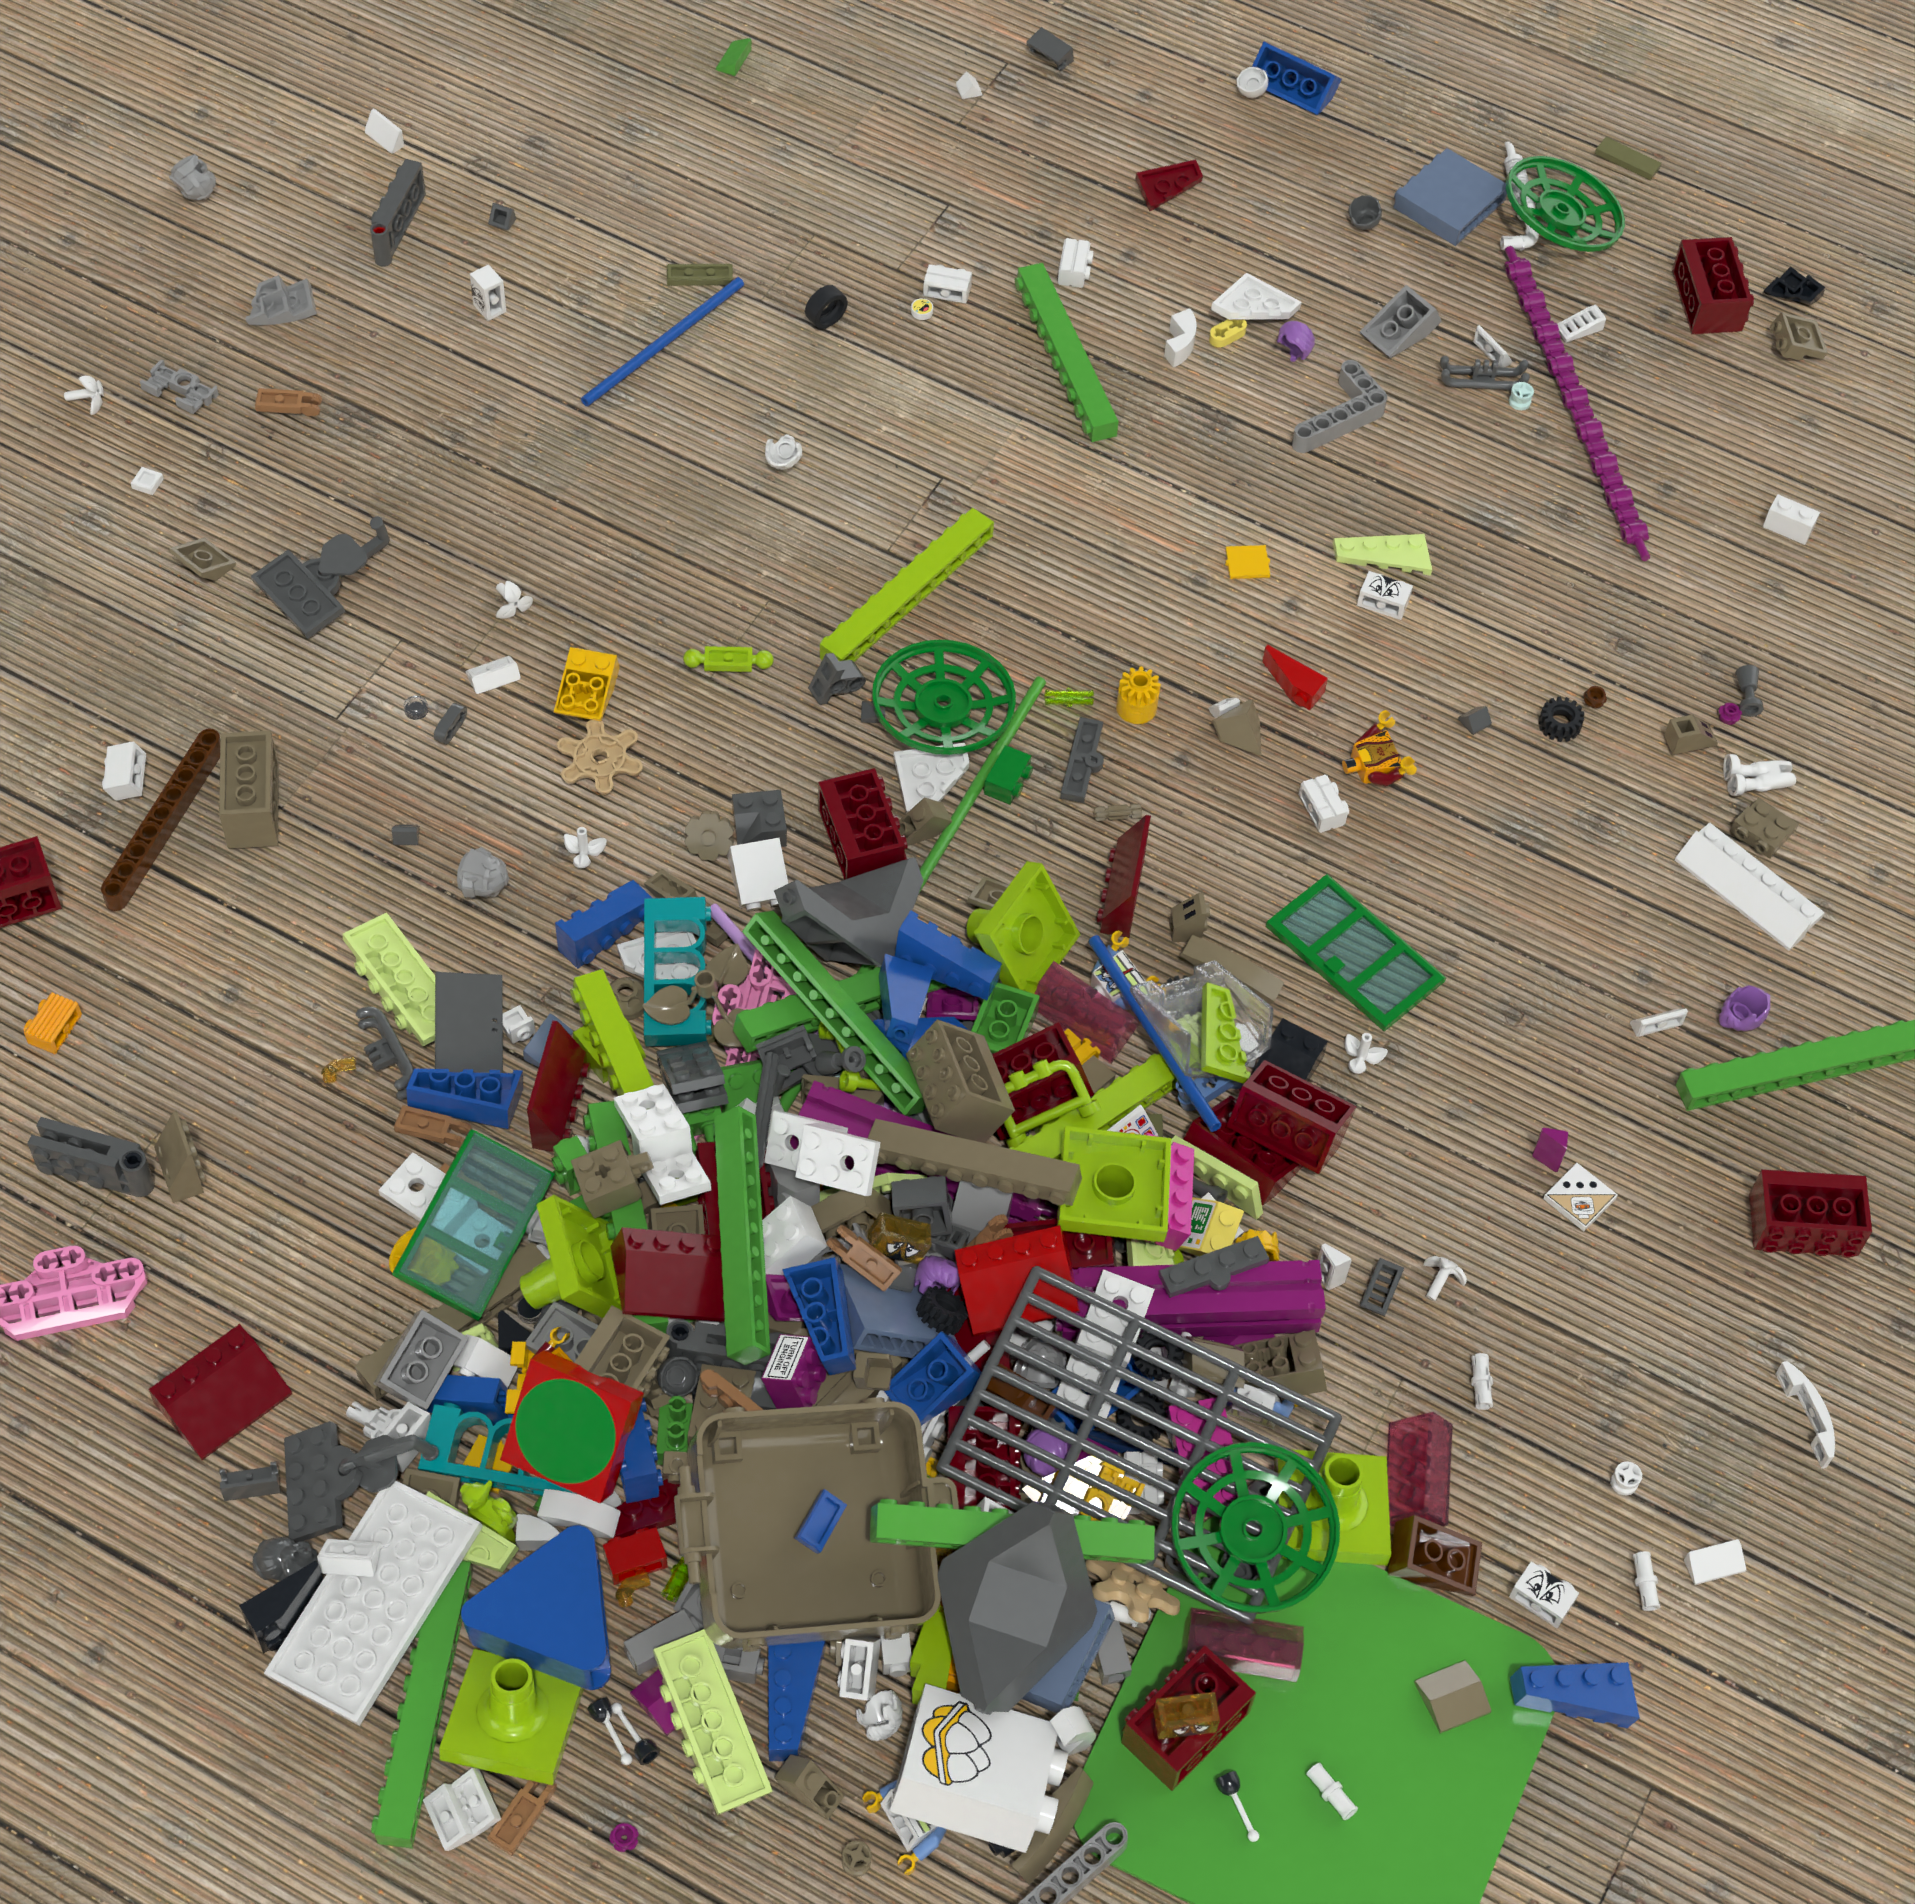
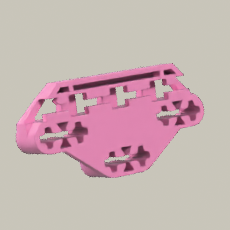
M757 948L750 973L744 982L738 986L727 984L718 993L720 1003L724 1011L727 1012V1015L736 1008L751 1010L767 1002L777 1001L778 996L774 995V991L785 993L781 1000L789 995H797L768 960L767 962L765 961V957ZM716 1004L712 1016L714 1026L717 1021L723 1019ZM724 1046L728 1055L725 1066L755 1061L757 1057H760L758 1050L747 1053L744 1047L731 1048Z
M68 1246L41 1252L33 1260L35 1270L25 1280L0 1285V1326L5 1334L16 1341L127 1318L136 1306L134 1303L135 1297L138 1296L139 1292L147 1284L148 1278L143 1264L136 1258L100 1263L87 1258L84 1250L79 1246ZM112 1296H115V1300H120V1301H115V1302H113V1297H112ZM74 1304L77 1305V1308H82V1309H77V1310H75Z

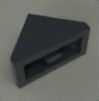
M501 1310L498 1313V1347L500 1350L511 1355L512 1342H525L531 1333Z

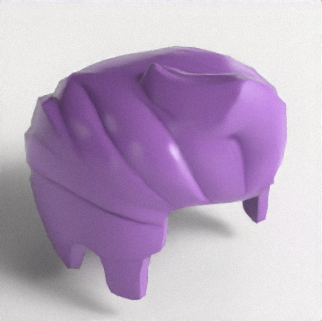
M1289 321L1280 328L1277 343L1280 342L1291 349L1290 361L1295 362L1298 357H1301V360L1308 357L1314 348L1315 337L1312 333L1313 331L1304 323Z
M1751 985L1742 988L1738 987L1723 1003L1721 1013L1719 1014L1720 1025L1744 1032L1760 1027L1770 1011V994Z
M934 1255L925 1256L920 1260L916 1268L914 1286L920 1285L919 1291L922 1294L926 1292L928 1287L933 1288L934 1286H938L939 1289L945 1287L946 1291L951 1288L955 1293L961 1284L957 1264L951 1260Z
M1038 1428L1032 1430L1026 1441L1064 1460L1071 1447L1070 1444ZM1024 1453L1026 1465L1041 1477H1047L1059 1471V1469Z

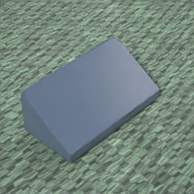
M551 1013L523 1050L524 1060L539 1067L552 1020L558 1021L571 1036L573 1034L572 1029Z

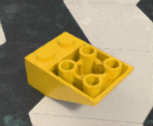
M570 647L553 712L601 721L614 691L620 668L617 655Z

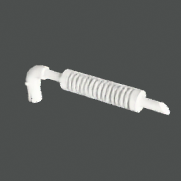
M1506 141L1505 148L1508 157L1505 158L1504 165L1508 176L1512 167L1523 158L1521 155L1516 154L1513 144ZM1526 169L1516 174L1524 185L1529 181ZM1512 181L1513 193L1521 205V190ZM1526 195L1528 207L1536 209L1534 201ZM1525 223L1526 235L1501 236V250H1505L1508 246H1513L1514 249H1519L1520 251L1530 248L1536 244L1539 234Z

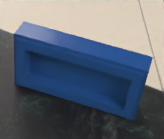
M821 1490L794 1539L816 1554L821 1553L847 1504L827 1490Z

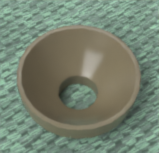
M623 977L610 983L627 1021L634 1020L644 1014V984L641 981L631 977ZM623 987H629L633 990V993L630 996L623 997L619 995L618 991Z

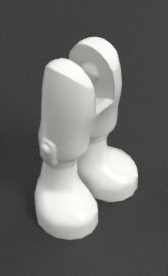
M1727 754L1725 756L1723 765L1724 779L1728 781L1727 789L1731 796H1740L1744 792L1752 790L1764 792L1786 788L1796 784L1795 774L1790 773L1793 767L1789 761H1760L1750 765H1743L1740 763L1737 755Z

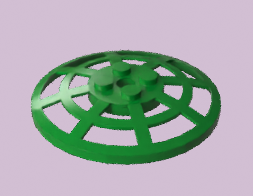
M1532 156L1517 162L1507 176L1506 192L1512 207L1529 227L1544 238L1569 249L1595 252L1610 248L1616 244L1623 234L1625 217L1619 201L1603 182L1587 170L1563 159L1548 156ZM1536 167L1539 178L1532 179L1525 185L1516 176L1522 170ZM1545 168L1559 170L1575 178L1571 185L1560 180L1547 178ZM1512 181L1521 190V205L1513 193ZM1584 182L1596 191L1606 204L1595 206L1584 193L1578 190L1581 183ZM1541 185L1544 192L1539 197L1530 189ZM1550 185L1564 189L1567 192L1551 189ZM1526 195L1536 203V209L1528 207ZM1574 195L1578 197L1588 208H1584L1583 205L1574 197ZM1611 211L1615 222L1614 233L1602 230L1601 213ZM1593 215L1595 227L1584 223L1586 216ZM1534 216L1541 217L1548 224L1547 228ZM1555 229L1565 231L1570 237L1562 236L1554 231ZM1582 229L1592 234L1580 238L1575 231ZM1597 236L1611 239L1603 244L1588 245L1586 243L1594 240Z
M928 640L914 643L898 650L881 665L873 683L872 702L879 722L900 742L923 752L953 755L978 750L999 738L1013 718L1016 692L1008 671L989 653L963 642ZM934 652L935 664L920 667L910 673L899 664L915 655ZM944 652L962 654L980 663L972 672L959 666L944 664ZM988 668L1001 680L1006 690V695L992 698L988 686L980 678ZM893 670L902 679L895 689L893 699L879 697L884 679ZM945 672L957 674L966 679L962 683L945 679ZM935 673L936 679L930 680L923 685L916 680V678L922 675ZM975 684L985 699L972 701V696L968 690ZM907 685L916 692L915 702L901 701L902 693ZM945 701L949 703V705L947 706H941L938 704V702ZM1008 703L1006 718L997 731L986 727L991 719L993 707ZM880 706L894 708L898 720L906 729L898 732L884 718ZM986 708L985 715L980 723L969 718L971 710ZM902 710L916 711L920 719L914 724H910ZM961 724L971 729L964 734L951 736L950 728ZM927 725L940 728L942 737L930 735L920 730ZM978 733L987 737L973 744L953 747V742L969 739ZM915 734L929 741L943 743V747L922 744L909 739V737Z
M1246 1442L1220 1448L1203 1458L1192 1468L1181 1483L1175 1496L1171 1512V1535L1173 1547L1180 1565L1187 1577L1201 1592L1227 1608L1245 1613L1262 1614L1292 1607L1306 1599L1322 1584L1337 1556L1340 1542V1522L1331 1491L1323 1478L1309 1463L1282 1447L1268 1443ZM1241 1454H1266L1285 1461L1286 1464L1278 1477L1263 1471H1244ZM1230 1457L1232 1474L1218 1480L1207 1492L1193 1483L1195 1478L1209 1465L1222 1458ZM1295 1469L1302 1472L1314 1485L1322 1498L1324 1507L1310 1511L1307 1510L1301 1496L1287 1483ZM1246 1480H1260L1270 1483L1272 1486L1265 1497L1249 1495ZM1235 1482L1238 1498L1227 1507L1213 1498L1223 1487ZM1282 1491L1293 1501L1299 1514L1284 1516L1282 1510L1275 1503ZM1187 1492L1199 1501L1200 1504L1195 1516V1536L1180 1539L1179 1514L1182 1501ZM1207 1508L1221 1517L1219 1532L1203 1534V1519ZM1328 1518L1329 1544L1323 1564L1307 1557L1312 1540L1311 1522ZM1247 1523H1257L1260 1527V1535L1257 1537L1250 1536L1246 1531ZM1302 1525V1543L1298 1552L1286 1545L1285 1542L1288 1528ZM1222 1543L1225 1550L1231 1555L1224 1568L1220 1567L1212 1558L1207 1546ZM1198 1548L1206 1564L1219 1576L1212 1590L1193 1572L1183 1550ZM1280 1554L1293 1562L1284 1572L1271 1578L1267 1561ZM1240 1562L1255 1564L1260 1580H1246L1238 1578L1233 1574ZM1300 1567L1316 1574L1313 1580L1301 1592L1287 1600L1279 1601L1275 1585L1289 1579ZM1228 1583L1247 1589H1263L1268 1605H1245L1230 1601L1222 1597V1594Z

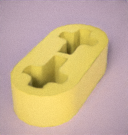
M1227 319L1214 326L1210 330V344L1221 348L1242 338L1246 333V320Z

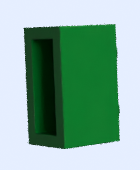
M1005 745L985 780L984 795L1011 805L1014 798L1020 796L1024 780H1029L1033 772V766H1031L1032 755Z

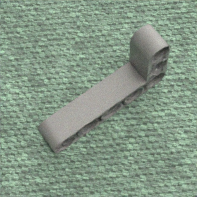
M1346 360L1341 365L1339 385L1349 395L1351 400L1296 425L1292 440V448L1296 452L1307 453L1384 415L1387 394L1360 363L1354 360Z
M1117 1822L1105 1825L1018 1904H1044L1041 1902L1040 1897L1045 1892H1051L1057 1897L1052 1904L1068 1903L1126 1850L1128 1844L1126 1828ZM1111 1833H1117L1121 1835L1123 1840L1117 1845H1112L1106 1838ZM1089 1853H1097L1101 1859L1097 1864L1091 1865L1084 1858ZM1068 1872H1073L1079 1879L1076 1883L1069 1885L1062 1880V1877Z

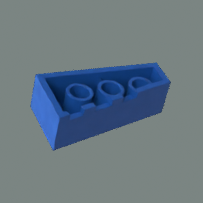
M632 880L610 892L606 900L597 899L592 902L588 910L584 912L580 910L575 911L571 914L572 919L566 922L562 919L557 921L555 928L558 951L577 969L584 964L590 963L602 950L609 949L618 938L629 934L634 926L644 921V899L652 897Z
M910 910L898 931L895 957L932 968L934 972L931 979L988 1000L999 981L1002 963L975 947L967 948L960 941V938L953 934L951 937H948L937 930L939 926L931 921L926 924L917 918L919 914Z
M414 1069L406 1088L407 1104L410 1107L454 1118L509 1129L523 1092V1070H513V1073H500V1070H489V1073H474L473 1069H463L462 1072H449V1069Z
M833 1257L782 1269L819 1358L828 1374L834 1375L856 1370L844 1274L836 1258Z
M645 1398L642 1399L634 1428L627 1439L624 1460L620 1470L626 1504L659 1497V1486L663 1485L661 1470L656 1469L655 1461L658 1460L655 1444L651 1445L649 1436H652L650 1421L645 1420L643 1412L647 1411Z
M826 1641L768 1646L769 1761H786L790 1754L800 1755L813 1696L825 1654Z
M1628 1662L1523 1666L1510 1677L1515 1706L1549 1713L1552 1711L1566 1714L1565 1716L1573 1718L1578 1716L1593 1719V1722L1602 1724L1606 1722L1617 1724V1727L1626 1729L1640 1718Z

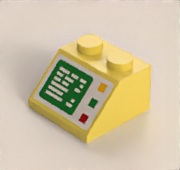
M1192 1197L1191 1235L1178 1249L1196 1256H1202L1232 1245L1244 1211L1219 1201Z

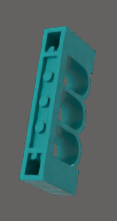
M705 897L644 899V1003L649 1001L660 989L667 986H678L684 989L687 995H691V988L696 986L694 981L695 975L686 979L656 980V964L691 963L696 965L699 971L706 970L705 960L702 955L706 951L707 946L705 931H707V921H711V906H706ZM687 931L693 932L699 937L697 942L691 946L656 948V932ZM697 993L695 997L698 998L699 1003L690 1010L688 1019L676 1025L659 1023L644 1011L645 1045L677 1046L707 1041V1035H712V1020H707L706 998H702Z
M444 1403L443 1406L434 1404L425 1441L436 1446L439 1453L432 1461L425 1460L421 1453L418 1465L419 1470L460 1477L461 1483L479 1482L485 1485L490 1480L492 1482L491 1488L542 1497L545 1489L574 1493L542 1478L529 1476L530 1473L522 1469L518 1470V1474L492 1470L498 1444L501 1438L508 1433L512 1418H505L493 1425L485 1414L479 1412L463 1413L460 1406L453 1403ZM474 1425H482L488 1428V1437L480 1468L455 1464L461 1437L465 1430Z

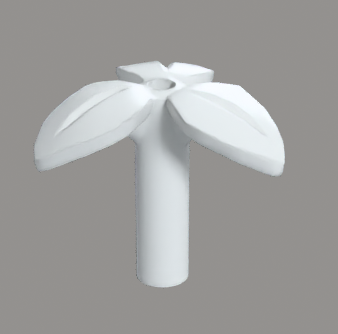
M90 376L79 377V381L86 389L65 392L64 398L66 401L92 398L90 414L94 415L99 411L103 403L101 396H104L102 384L99 380L95 381Z
M506 581L505 585L499 583L496 586V590L508 602L507 605L502 606L497 611V618H510L515 615L517 607L523 612L529 609L533 603V599L530 596H524L519 599L521 591L517 585L510 581Z
M584 827L577 829V837L564 834L566 849L570 853H579V855L573 858V864L577 868L587 867L591 863L587 855L598 856L605 848L607 842L605 838L591 840L588 844L587 830Z
M1369 1033L1362 1035L1361 1042L1350 1034H1347L1344 1043L1347 1054L1357 1057L1348 1063V1067L1353 1073L1360 1074L1366 1070L1365 1060L1374 1065L1382 1061L1388 1053L1387 1049L1381 1047L1370 1048L1372 1036Z
M1438 1256L1429 1257L1425 1260L1423 1266L1440 1268L1426 1295L1427 1298L1436 1301L1450 1274H1454L1463 1286L1466 1284L1467 1278L1465 1273L1453 1261Z

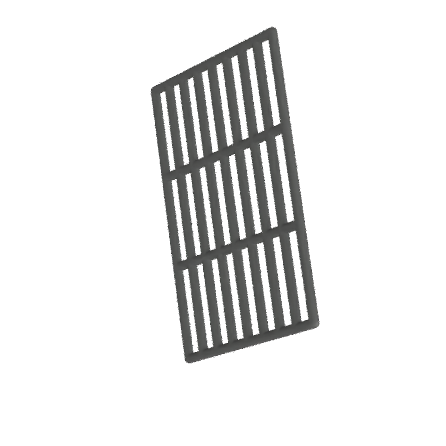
M1034 1266L936 1468L938 1472L1016 1511L1021 1510L1028 1503L950 1465L956 1450L1047 1494L1046 1503L1056 1505L1059 1500L1100 1521L1101 1518L1110 1517L1117 1518L1118 1523H1128L1063 1490L1071 1475L1160 1519L1161 1522L1155 1533L1154 1560L1147 1564H1124L1249 1625L1253 1623L1257 1613H1245L1227 1608L1210 1599L1196 1586L1153 1566L1160 1551L1178 1559L1173 1544L1165 1540L1171 1527V1512L1175 1496L1183 1480L1192 1468L1201 1461L1205 1450L1213 1453L1224 1447L1210 1440L1216 1426L1249 1442L1268 1443L1282 1447L1301 1457L1319 1473L1342 1421V1416L1326 1406L1044 1268ZM1039 1279L1129 1322L1123 1336L1034 1294L1033 1291ZM1027 1303L1117 1346L1112 1360L1110 1361L1022 1318L1021 1316ZM1017 1327L1105 1370L1106 1373L1100 1385L1010 1342L1015 1328ZM1138 1328L1229 1371L1223 1386L1132 1342ZM1004 1351L1094 1395L1089 1409L1087 1410L997 1366ZM1127 1352L1217 1395L1218 1397L1212 1410L1122 1367L1121 1365ZM992 1376L1082 1419L1083 1422L1077 1434L1067 1431L986 1391ZM1116 1376L1207 1420L1201 1434L1199 1435L1110 1391ZM1238 1377L1329 1420L1324 1434L1322 1435L1234 1392L1233 1388ZM980 1401L1070 1444L1071 1447L1065 1460L975 1416L974 1413ZM1104 1401L1194 1444L1195 1447L1189 1460L1099 1416L1098 1414ZM1229 1401L1317 1444L1318 1447L1313 1459H1309L1222 1416L1227 1402ZM970 1425L1059 1469L1060 1471L1053 1485L963 1441L962 1438L968 1426ZM1093 1425L1183 1469L1184 1471L1178 1485L1088 1441L1087 1437ZM1081 1450L1172 1494L1173 1496L1167 1509L1161 1508L1076 1466L1075 1463ZM1241 1455L1245 1470L1263 1471L1278 1477L1279 1473ZM1229 1456L1223 1458V1459H1225V1460H1227V1461L1230 1462V1457H1229ZM1207 1468L1197 1476L1212 1484L1223 1478V1476ZM1306 1476L1302 1484L1289 1479L1287 1483L1296 1490L1304 1503H1306L1313 1484ZM1235 1482L1222 1488L1237 1496ZM1248 1489L1249 1495H1259ZM1186 1492L1183 1500L1198 1507L1200 1502ZM1276 1503L1285 1517L1299 1514L1294 1503L1291 1509ZM1208 1508L1206 1509V1512H1208V1513H1210V1514H1212V1515H1214V1516H1216V1517H1218V1518H1221L1220 1516H1218L1216 1513H1214V1512L1211 1511L1210 1509H1208ZM1179 1516V1529L1195 1536V1524ZM1254 1522L1247 1523L1246 1531L1259 1536V1525ZM1295 1527L1288 1528L1286 1545ZM1203 1528V1534L1212 1533ZM1222 1543L1214 1544V1545H1213V1546H1215V1547H1217V1548H1219V1549H1221V1550L1227 1552V1551L1225 1550V1548L1223 1547ZM1183 1550L1189 1565L1218 1579L1219 1576L1212 1571L1204 1559ZM1280 1554L1267 1561L1271 1578L1274 1576L1282 1555ZM1228 1583L1252 1596L1248 1605H1261L1265 1596L1263 1589H1247Z

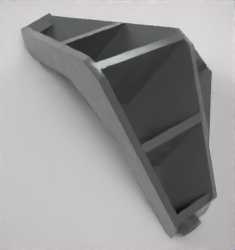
M916 857L840 882L810 888L799 880H795L774 890L783 916L782 922L825 961L831 960L881 967L885 954L895 957L899 928L910 910L913 911L924 880Z
M1033 1501L944 1558L937 1574L961 1696L976 1705L975 1709L983 1714L991 1715L992 1712H1009L1092 1628L1097 1614V1607L1073 1514L1053 1503Z

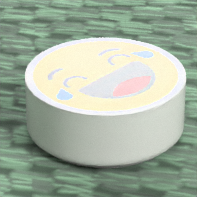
M923 298L915 300L911 305L912 316L918 320L929 319L933 315L932 302Z

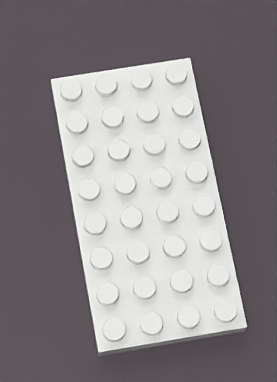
M395 1481L389 1488L379 1491L349 1540L381 1542V1550L374 1576L326 1574L264 1674L279 1684L360 1726L483 1525L479 1521L398 1481Z

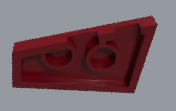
M1195 159L1137 172L1135 178L1150 212L1202 182L1203 174Z
M665 1479L663 1485L659 1486V1497L627 1504L625 1501L617 1506L615 1509L621 1511L614 1537L624 1538L633 1535L642 1528L651 1529L657 1527V1529L676 1524L674 1496L678 1495L680 1484L669 1483L668 1479Z

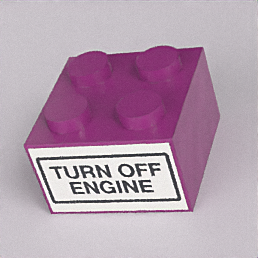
M780 1334L761 1379L776 1409L812 1407L817 1401V1393L821 1383L826 1379L827 1371L810 1337Z

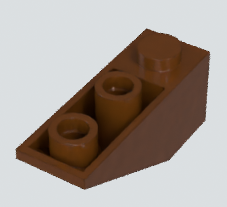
M998 1363L997 1366L1022 1377L1021 1375L1015 1373L1014 1371L1010 1370L1004 1365ZM992 1376L986 1388L998 1397L1049 1422L1052 1421L1059 1411V1408Z

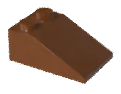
M1419 1516L1407 1517L1395 1522L1388 1575L1400 1577L1416 1585L1474 1596L1477 1589L1482 1542Z

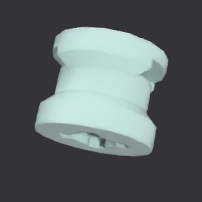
M1526 382L1514 384L1509 397L1510 406L1520 411L1528 409L1534 394L1533 387Z

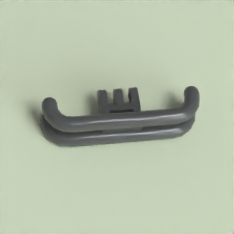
M1442 356L1440 359V366L1443 369L1441 380L1449 387L1511 390L1513 385L1518 382H1529L1530 375L1524 373L1528 368L1529 362L1524 359L1515 368L1498 367V360H1493L1492 365L1489 366V360L1484 359L1483 365H1481L1480 359H1475L1474 366L1451 365L1449 364V357ZM1450 374L1472 375V379L1451 378ZM1521 375V378L1517 381L1495 380V376L1515 377Z
M369 1006L358 1009L356 1016L362 1019L359 1021L358 1027L360 1029L374 1027L382 1037V1039L364 1047L365 1053L369 1055L370 1062L373 1063L374 1070L377 1071L396 1063L402 1074V1077L394 1083V1087L399 1090L396 1093V1097L399 1100L406 1099V1088L414 1071L407 1054L388 1019L380 1009Z

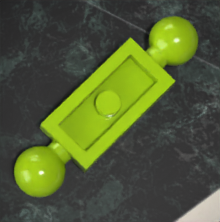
M705 646V654H701L696 649L687 650L684 653L683 661L690 668H696L701 663H704V671L752 672V664H756L760 669H768L772 666L774 658L766 650L759 651L756 655H753V647Z

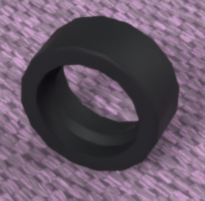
M833 285L821 287L809 298L805 307L806 317L819 329H826L838 322L844 315L848 304L847 297Z

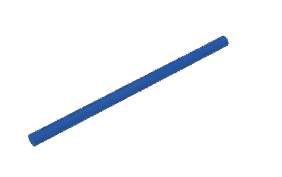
M737 277L582 396V403L586 407L590 406L744 286L743 280Z
M1098 935L1091 937L1088 943L1211 1132L1218 1130L1222 1125L1111 953Z

